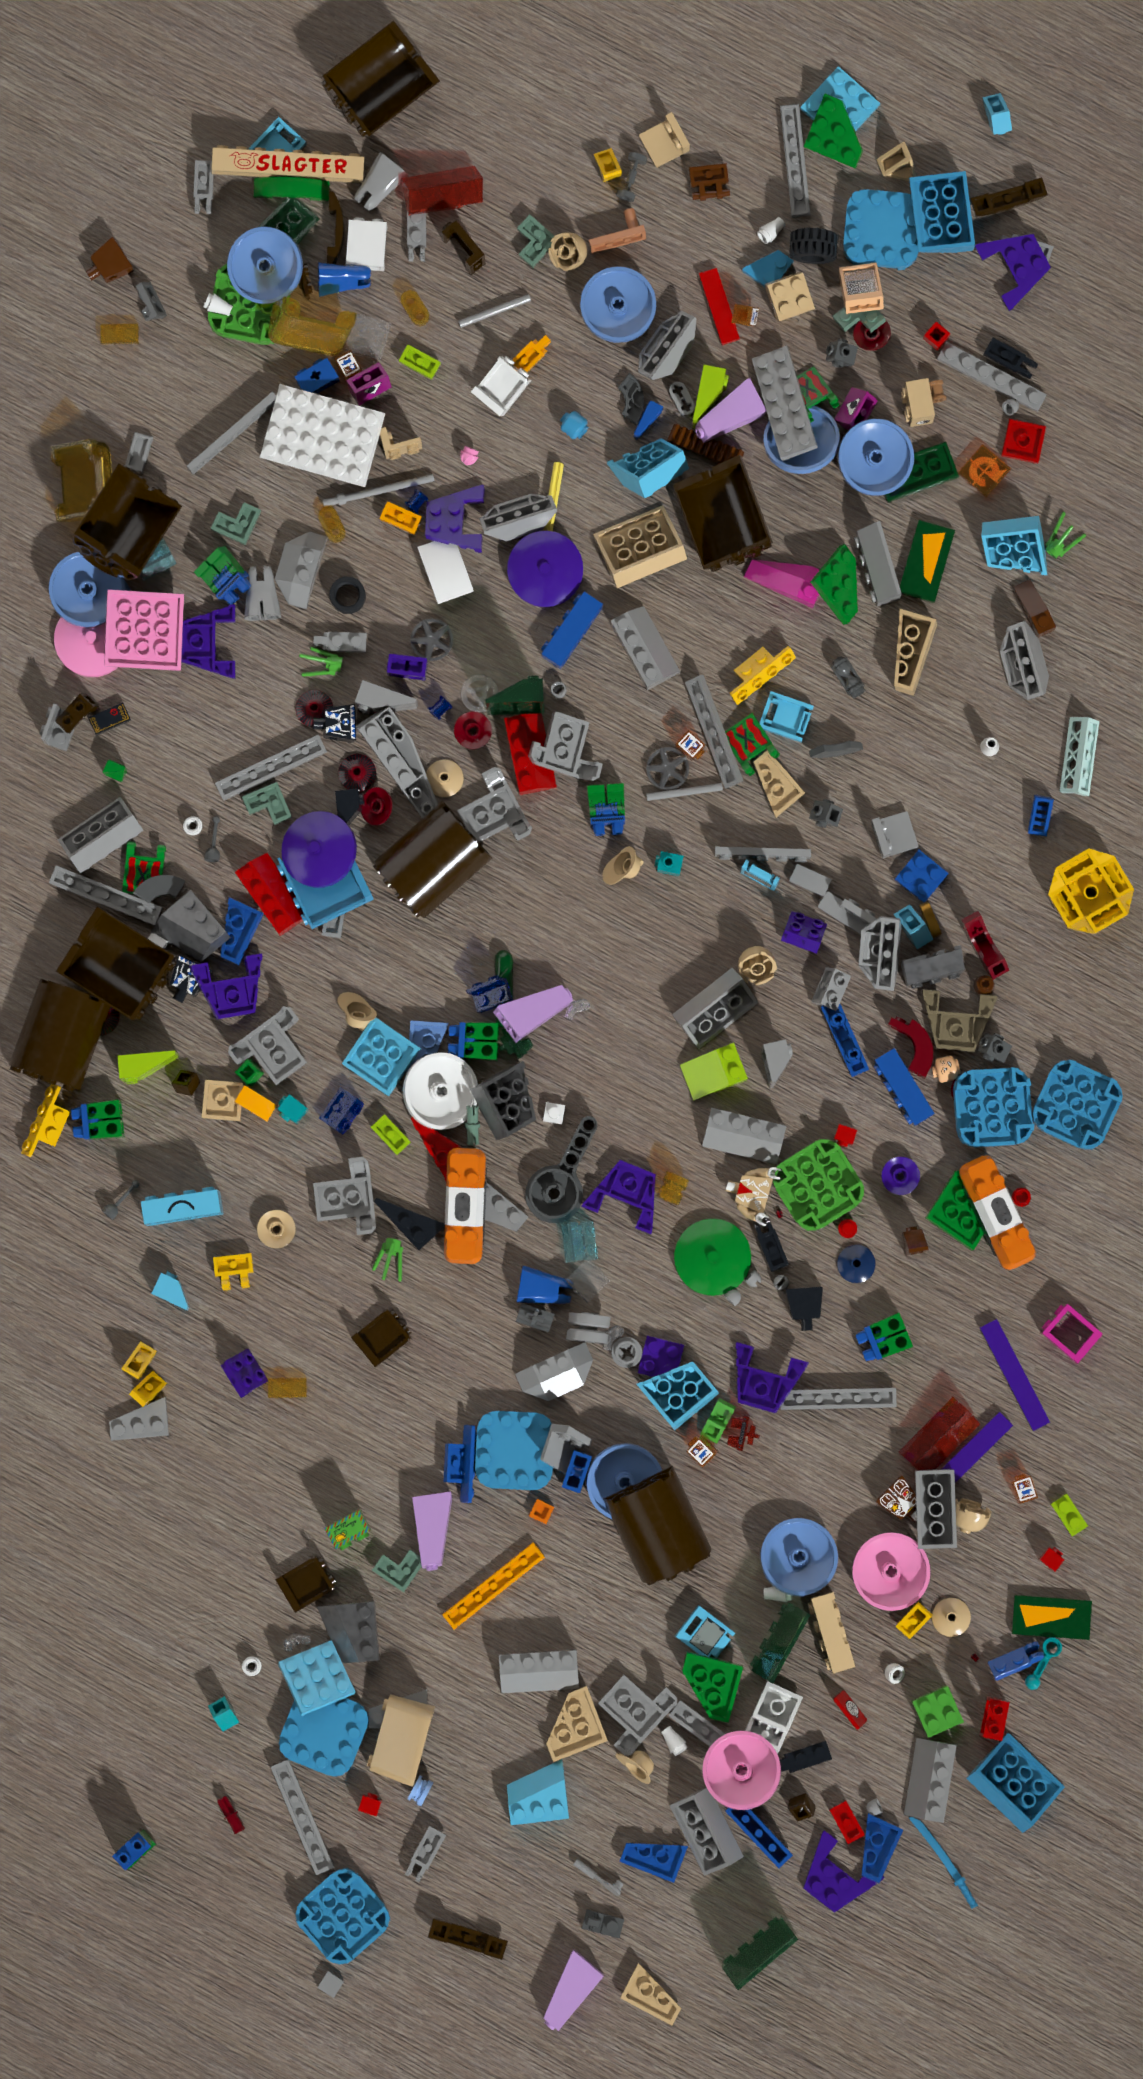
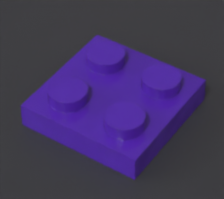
M647 1336L638 1373L655 1377L678 1368L684 1345Z

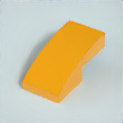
M245 1085L235 1100L236 1104L266 1122L277 1106Z

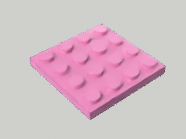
M107 590L104 667L181 671L184 594Z

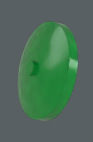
M704 1219L689 1226L678 1239L674 1253L675 1267L681 1280L693 1291L708 1296L723 1295L737 1288L747 1276L751 1265L750 1245L742 1231L732 1223L721 1219Z

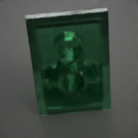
M288 197L258 227H271L288 234L298 245L320 218L296 198Z

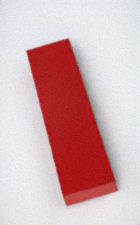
M717 268L699 273L721 345L740 340Z

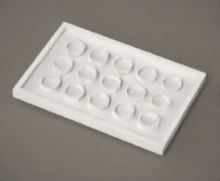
M280 384L260 458L365 487L385 413Z

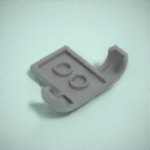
M557 711L552 713L544 747L540 746L541 743L533 741L528 755L531 762L535 765L587 781L598 779L603 765L599 762L580 759L590 722Z
M493 767L482 773L490 793L457 810L465 827L479 843L508 827L517 841L529 836L532 827L506 782L501 769Z
M285 1006L243 1039L230 1045L228 1050L229 1055L237 1065L254 1055L276 1086L307 1064L285 1033L299 1020L293 1010Z
M364 1157L348 1158L351 1179L313 1183L317 1221L356 1217L357 1235L372 1234L376 1229L369 1162Z
M623 1675L598 1703L626 1729L614 1746L624 1755H632L643 1740L670 1710L677 1705V1697L665 1687L652 1700L629 1678Z

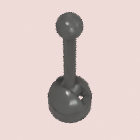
M214 816L211 848L206 850L204 860L208 862H219L220 853L215 848L220 818Z
M134 1180L132 1186L115 1204H108L101 1211L113 1221L118 1214L117 1207L134 1188L139 1187V1182Z

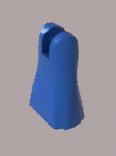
M318 262L319 297L370 287L371 269L362 265L344 266Z
M522 1266L516 1302L570 1303L571 1296L558 1294L559 1287L573 1289L574 1283L562 1277Z

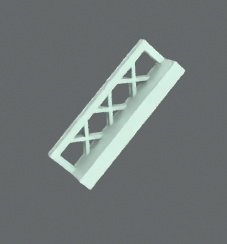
M1070 717L1060 785L1061 793H1076L1081 796H1089L1099 728V721L1089 717ZM1076 722H1081V729L1076 733L1075 724ZM1077 740L1079 743L1078 748L1073 751V743ZM1075 759L1076 766L1071 770L1070 762ZM1072 778L1074 780L1073 788H1067V782Z

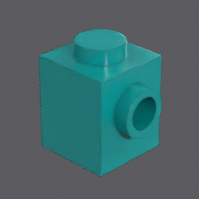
M661 851L660 856L656 855L654 866L658 867L657 872L680 876L684 856Z
M290 1094L287 1097L284 1095L278 1102V1110L281 1112L279 1116L287 1122L289 1120L293 1121L296 1125L309 1110Z
M225 1696L208 1705L213 1719L222 1732L239 1723L233 1707Z

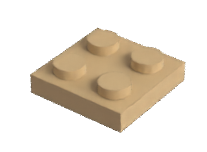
M205 1080L202 1118L241 1121L242 1106L236 1104L235 1100L242 1090L244 1083Z

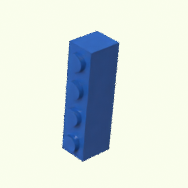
M583 592L582 595H577L573 601L574 607L572 610H567L562 617V620H564L562 625L555 627L551 634L553 638L550 642L546 641L541 648L542 658L560 670L603 608L601 602L586 592Z
M895 1048L874 1060L875 1065L873 1068L878 1075L882 1074L885 1079L883 1082L888 1092L892 1091L895 1095L893 1100L898 1108H903L906 1113L903 1116L909 1125L912 1124L915 1127L935 1114Z
M728 1807L725 1809V1812L778 1869L793 1856L787 1847L751 1809L736 1810Z

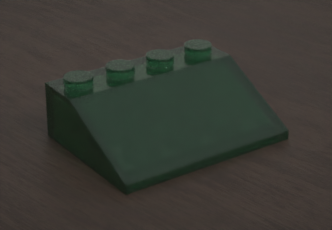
M528 676V679H523L485 699L487 715L545 714L543 678L539 679V676Z
M789 1602L787 1605L782 1604L778 1612L781 1616L777 1622L773 1621L768 1630L771 1632L768 1639H763L759 1646L761 1649L759 1656L754 1655L750 1663L752 1672L772 1684L810 1617L809 1613Z
M782 1916L772 1918L767 1923L769 1926L764 1931L762 1929L758 1930L752 1936L754 1939L750 1943L744 1942L737 1948L739 1951L734 1956L730 1954L722 1961L724 1963L722 1969L737 1990L741 1989L798 1940L796 1933Z

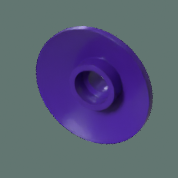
M895 1157L889 1160L883 1167L882 1182L889 1192L896 1195H906L918 1186L920 1171L911 1159ZM898 1173H902L904 1175V1178L902 1180H899L897 1178Z

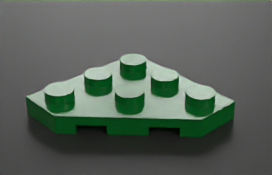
M825 93L804 147L850 167L857 168L863 148L861 143H859L844 101Z
M843 544L837 548L810 583L840 622L845 625L858 612L856 558L847 546Z
M956 1170L925 1219L973 1251L984 1233L962 1188L964 1184L960 1178L959 1171Z
M686 1652L682 1672L709 1718L729 1723L743 1665Z

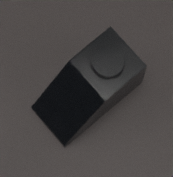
M359 789L335 791L337 816L350 825L362 811V805L365 804L364 794Z

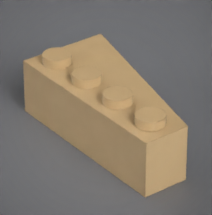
M900 609L894 681L896 691L914 696L937 627L936 619Z
M831 1591L811 1597L808 1607L810 1613L815 1614L816 1621L813 1624L816 1633L820 1632L822 1640H819L822 1652L826 1651L828 1657L824 1659L827 1670L837 1673L853 1668L855 1664L846 1639L845 1629L840 1619V1612L835 1603L836 1598L834 1592Z

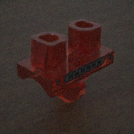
M743 1416V1418L732 1417L730 1427L741 1430L739 1437L728 1436L727 1445L737 1448L738 1451H743L746 1436L748 1437V1445H753L754 1438L760 1439V1435L755 1434L756 1426L750 1425L749 1433L747 1432L748 1416Z

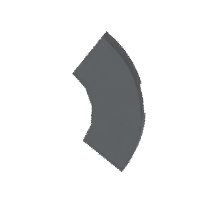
M629 373L619 385L618 390L625 399V408L622 416L637 426L644 411V395L637 379Z
M850 740L838 744H823L811 749L809 753L811 758L836 757L863 750V744Z
M171 875L154 876L141 883L133 894L147 903H150L160 895H168L175 898L184 885L185 880Z

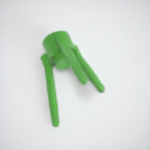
M1062 512L1049 540L1045 544L1047 546L1045 551L1055 559L1058 556L1062 558L1069 549L1086 537V534H1082L1063 549L1065 545L1062 542L1073 529L1071 525L1059 540H1054L1066 514L1065 512Z
M310 647V650L327 656V659L299 654L301 658L326 663V668L329 669L305 672L301 674L302 676L335 675L336 672H341L343 658L338 657L337 654H331L315 647Z
M386 1238V1242L382 1244V1248L372 1267V1270L375 1271L385 1252L387 1258L382 1280L386 1278L391 1256H396L398 1253V1281H402V1252L404 1248L401 1247L402 1241Z

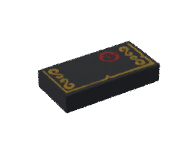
M123 702L89 717L96 736L131 721Z

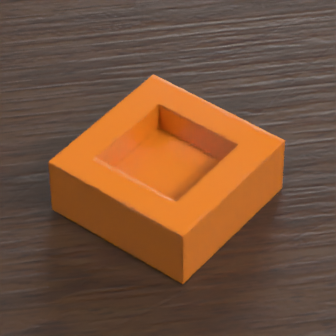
M537 1499L529 1517L547 1524L554 1507Z

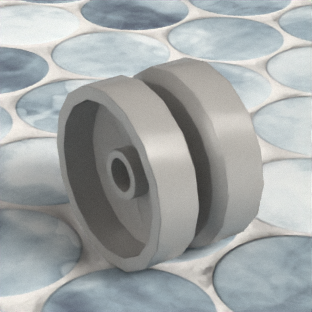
M569 1312L568 1323L580 1327L579 1329H568L566 1340L608 1344L609 1334L597 1331V1329L609 1328L611 1317L601 1316L597 1313Z

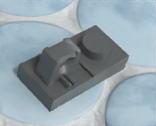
M141 282L136 285L140 299L146 304V307L141 311L145 321L166 317L167 314L152 283Z
M586 1909L582 1929L620 1939L624 1919Z

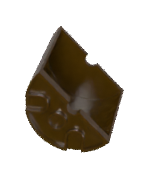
M393 20L322 75L323 81L321 84L333 96L332 102L338 110L340 108L343 110L345 120L350 125L353 123L362 137H369L439 83L440 80L421 55L416 52L411 42Z
M741 455L713 466L705 472H700L673 484L704 570L710 569L711 572H715L726 565H740L745 562L746 558H756L762 555L761 551L772 547V538Z
M119 463L76 529L72 540L74 545L79 546L81 549L79 553L99 570L116 578L118 575H121L126 580H133L142 572L182 506L176 499L165 495L158 487H149L146 484L145 478L137 476L131 472L130 468Z
M442 801L374 861L375 865H373V868L385 877L383 882L389 888L397 891L396 897L402 903L407 902L409 904L411 912L417 918L419 916L425 918L492 859V856L469 832L446 803Z
M96 907L56 972L134 1021L136 1019L140 1020L145 1014L147 1006L155 1003L159 996L156 993L160 988L163 989L169 980L166 977L169 971L173 970L177 961H175L173 954L99 907Z
M40 979L12 1054L9 1070L21 1073L22 1070L23 1074L37 1080L40 1076V1080L54 1086L56 1082L63 1085V1089L71 1092L74 1089L80 1090L111 1006L87 993L49 980Z
M673 1466L643 1479L640 1483L630 1485L603 1498L643 1583L651 1585L663 1579L667 1581L673 1580L677 1577L678 1573L692 1571L695 1568V1564L711 1556L712 1548Z

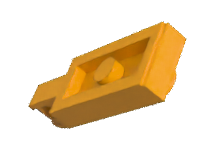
M545 335L539 342L536 339L530 341L512 359L515 362L514 366L517 369L522 368L528 373L547 353L545 348L551 343V340Z

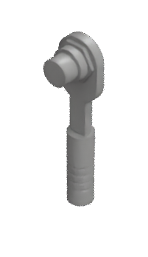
M579 1859L575 1861L573 1865L591 1879H596L614 1895L619 1896L621 1894L622 1882L617 1880L616 1883L611 1885L596 1875L597 1872Z

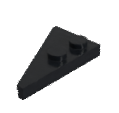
M378 1198L374 1200V1203L419 1251L445 1228V1224Z

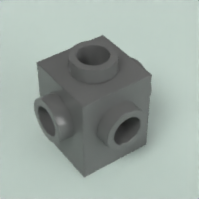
M837 339V341L830 342L826 348V361L831 362L832 366L839 368L852 366L855 363L858 347L848 344L849 341L845 339Z
M823 799V802L815 800L809 819L815 821V825L826 828L827 825L838 827L843 809L827 799Z
M997 1033L993 1035L985 1034L979 1043L977 1051L982 1053V1057L988 1061L993 1062L995 1060L1004 1063L1012 1045L1003 1041L1004 1037Z

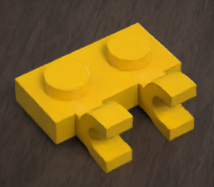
M252 1253L213 1257L215 1277H221L223 1291L231 1290L229 1276L240 1275L241 1287L250 1288L248 1273H254Z

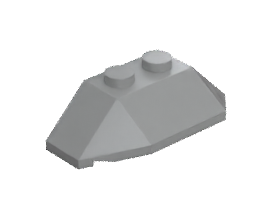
M680 311L677 315L662 322L639 354L638 372L652 380L672 375L694 344L696 318L684 311Z
M528 494L494 505L479 520L484 534L509 541L543 530L557 512V508L552 495Z
M307 532L285 543L275 581L289 605L307 609L327 542V536Z
M1026 621L1007 627V633L1003 639L1000 654L1009 687L1026 700L1045 695L1049 674L1038 637Z
M881 916L861 930L858 966L871 981L875 989L894 991L899 966L902 932L900 918Z
M582 1343L528 1367L515 1375L523 1392L550 1401L583 1386L593 1358L586 1343Z

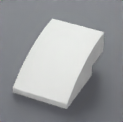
M433 541L417 547L438 604L474 592L457 545Z
M767 1681L745 1731L764 1737L778 1754L803 1697Z

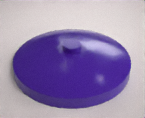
M553 531L534 532L522 538L512 549L507 564L508 579L515 593L525 602L538 607L557 606L570 599L579 588L583 577L582 557L575 544L564 535Z
M324 811L311 812L298 818L288 828L282 842V860L288 873L299 883L313 888L328 887L342 880L352 868L357 852L356 839L350 826L337 815Z

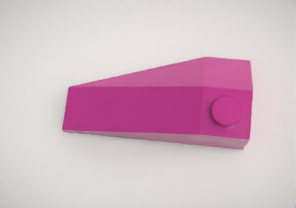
M752 559L744 575L745 578L810 608H814L820 595L810 583L819 572V569L813 566Z

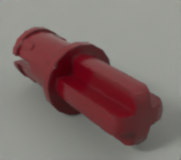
M228 1796L218 1799L217 1803L225 1815L224 1820L227 1819L234 1835L244 1830L245 1827L237 1815L238 1811H235Z

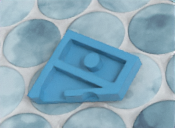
M777 250L744 267L742 272L765 288L764 284L783 278L794 263V260L780 250Z

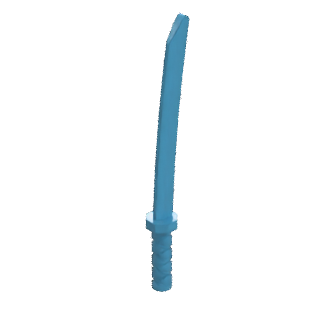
M909 1817L910 1821L943 1862L955 1880V1886L958 1885L959 1889H961L971 1909L978 1906L964 1882L966 1881L965 1878L961 1877L932 1834L920 1820Z

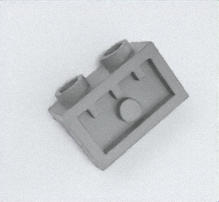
M826 967L811 1002L836 1011L851 976L838 969Z

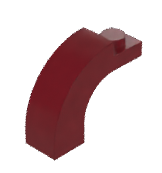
M979 911L962 919L966 936L990 977L994 980L1010 971L1005 958L993 942Z
M897 1016L895 1019L891 1017L887 1026L906 1035L914 1045V1058L908 1071L925 1079L933 1061V1046L928 1033L913 1019L908 1026L904 1019Z

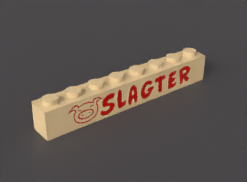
M217 145V148H213L212 174L252 177H300L350 183L363 182L364 157H360V154L357 153L343 156L339 152H331L330 155H327L321 151H312L310 154L304 153L302 150L285 152L284 149H274L273 151H266L265 148L257 147L255 150H247V147L243 146L229 149L225 145Z

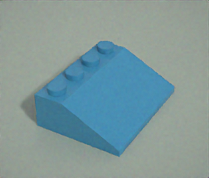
M966 171L910 177L909 182L918 252L958 253L973 251L975 239Z
M1009 1733L1003 1737V1740L986 1755L966 1778L1022 1833L1036 1823L1065 1788Z

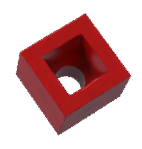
M935 322L925 333L923 339L938 351L950 337L951 333L938 322ZM938 335L940 339L936 341L933 339V336Z
M839 1124L834 1140L840 1146L846 1148L848 1145L852 1146L857 1130Z
M1048 1547L1038 1560L1053 1572H1056L1065 1559L1061 1557L1063 1553L1057 1548L1051 1549Z
M368 1792V1795H363L358 1811L377 1817L382 1800H379L378 1795Z

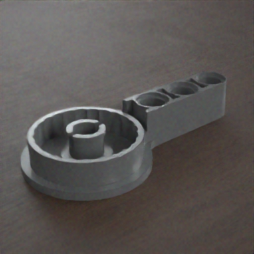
M586 1116L581 1120L559 1164L541 1168L529 1179L525 1191L526 1202L530 1211L538 1219L548 1223H560L573 1217L579 1210L583 1200V1189L576 1175V1170L598 1126L595 1118ZM585 1121H592L595 1125L594 1128L589 1131L584 1129L583 1124ZM579 1137L584 1138L586 1144L584 1147L579 1148L575 1145V1140ZM568 1155H575L577 1162L573 1165L566 1162ZM551 1189H557L560 1192L557 1199L549 1197L548 1194Z

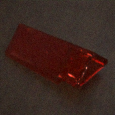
M475 166L401 178L408 216L462 208L464 205L483 202V177Z
M952 1397L898 1452L917 1471L936 1469L980 1423L968 1409Z

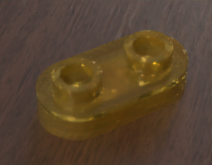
M405 291L401 295V305L414 325H426L429 321V312L415 291ZM413 299L414 302L412 304H408L407 300ZM421 314L424 317L422 320H418L416 318L417 315Z
M330 506L323 507L319 511L318 517L328 539L333 543L342 542L346 532L336 510ZM325 513H331L330 518H325L324 515ZM333 530H339V534L333 535Z

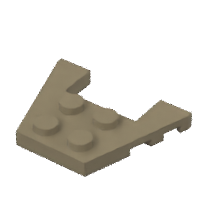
M922 990L935 1048L975 1052L996 1003L997 996L980 994L978 1014L939 1011L940 991Z

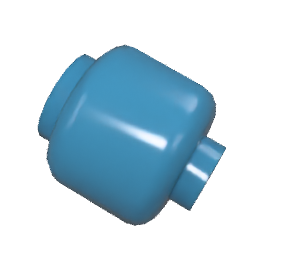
M573 411L570 414L566 412L560 419V422H562L561 431L571 439L582 438L589 428L587 426L588 420L577 411Z

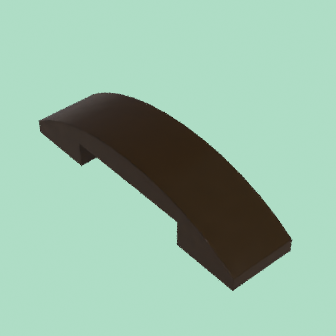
M1041 177L1010 189L972 197L970 201L975 217L1017 208L1048 196Z
M330 191L329 213L330 215H336L335 247H327L326 264H336L343 246L344 221L339 201L334 191Z
M433 1918L428 1938L451 1943L501 1960L508 1943L505 1939Z

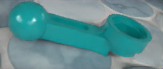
M1048 1638L1043 1642L1042 1651L1044 1658L1038 1662L1033 1674L1028 1675L1025 1679V1685L1028 1689L1035 1690L1040 1686V1677L1049 1660L1061 1653L1062 1644L1058 1639ZM1049 1642L1056 1644L1057 1650L1055 1653L1047 1651L1046 1646Z

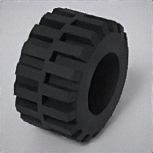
M800 228L794 230L790 234L789 256L795 261L808 264L832 262L837 258L838 235L822 228Z

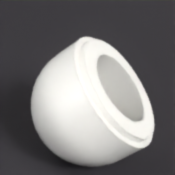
M892 1663L885 1668L884 1674L889 1682L897 1684L904 1678L905 1670L899 1664ZM899 1670V1676L893 1678V1673Z

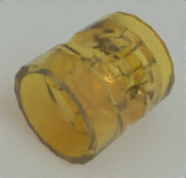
M666 1171L663 1179L664 1186H660L656 1196L679 1206L683 1197L681 1191L686 1190L689 1180Z

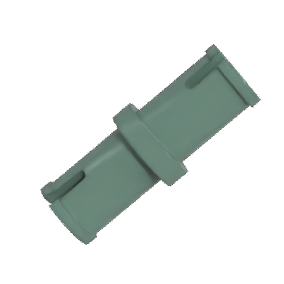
M470 1105L466 1106L467 1122L465 1123V1128H467V1145L479 1144L478 1128H480V1122H478L479 1106L472 1105V1107Z

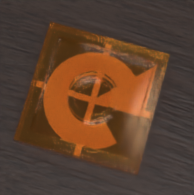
M982 444L959 470L958 474L987 498L1012 468Z

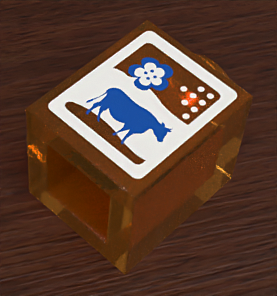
M735 304L731 323L756 327L759 308Z
M352 350L334 358L345 381L362 372Z
M689 730L675 744V747L692 762L695 758L699 760L705 753L703 750L705 744Z
M703 1435L699 1438L695 1436L687 1444L690 1448L686 1452L702 1468L718 1452Z
M1024 1473L1015 1476V1480L1011 1481L1018 1504L1038 1498L1031 1476L1026 1477Z

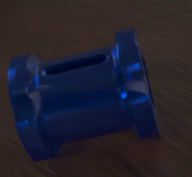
M415 489L412 497L405 501L404 505L417 514L421 505L429 499L421 491Z
M440 696L439 700L427 709L439 721L441 716L448 709L452 708V705L443 696Z

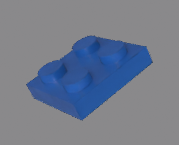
M918 850L894 880L921 902L925 903L949 873L922 851Z

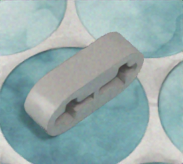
M681 382L672 383L669 388V394L678 412L683 417L691 416L694 413L695 405L686 386ZM674 387H677L678 389H683L681 390V398L677 393H673L675 390ZM682 401H685L686 405H691L689 412L686 410L682 411Z

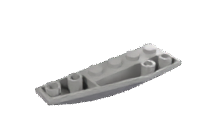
M387 707L368 717L357 725L356 728L419 815L424 818L438 804L412 737L392 709Z

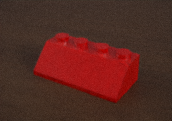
M542 713L521 714L504 718L519 795L557 788L554 771L533 764L528 757L533 741L541 743L540 746L544 747L546 732Z
M268 853L249 861L235 871L239 880L279 936H282L303 921L301 917L304 914L302 908L297 909L293 898L296 897L294 892H289L285 884L286 878L284 875L281 876L276 864Z

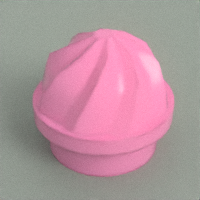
M464 446V449L460 452L461 461L465 465L474 464L479 458L477 456L479 451Z

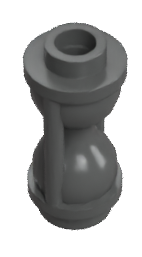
M841 656L832 662L833 666L831 669L849 696L851 695L854 699L866 691L864 683L847 657L843 658Z

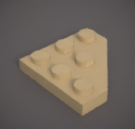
M587 1686L569 1692L546 1743L553 1762L608 1741Z

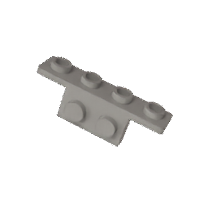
M826 892L818 905L819 909L860 935L862 928L876 920L873 912L868 909L862 910L858 907L859 904L852 899L841 900L830 892Z

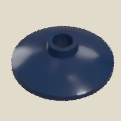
M862 1245L846 1247L840 1253L837 1260V1268L840 1275L851 1283H861L868 1280L874 1273L876 1266L873 1253ZM854 1260L860 1261L859 1267L853 1265Z

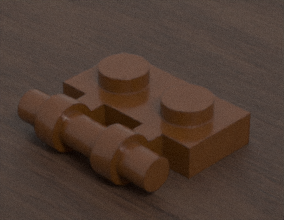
M727 163L689 167L691 188L699 187V192L692 193V200L700 199V201H706L708 198L723 199L725 196H730V189H722V184H729ZM716 185V190L705 191V186Z

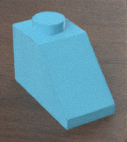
M1001 93L982 97L989 126L993 134L1001 135L1012 131L1010 111Z
M910 904L894 914L895 918H900L903 931L916 949L933 940L926 923Z
M168 1271L166 1275L161 1273L151 1294L188 1311L189 1305L181 1282L176 1280L177 1276Z

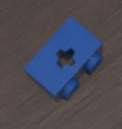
M328 358L316 360L312 367L299 370L295 376V380L301 390L318 394L340 381ZM313 375L319 376V380L313 379Z
M573 1451L562 1488L577 1493L581 1492L592 1456Z

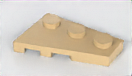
M768 751L764 752L753 762L775 818L805 794L777 759H774Z
M638 1963L620 1998L672 2026L681 2007Z

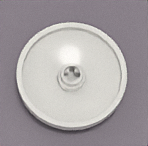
M433 1053L420 1058L411 1066L404 1080L403 1098L411 1116L423 1126L436 1130L450 1129L467 1120L466 1106L470 1105L472 1107V1105L477 1104L470 1089L477 1086L478 1082L471 1067L460 1057L449 1053Z

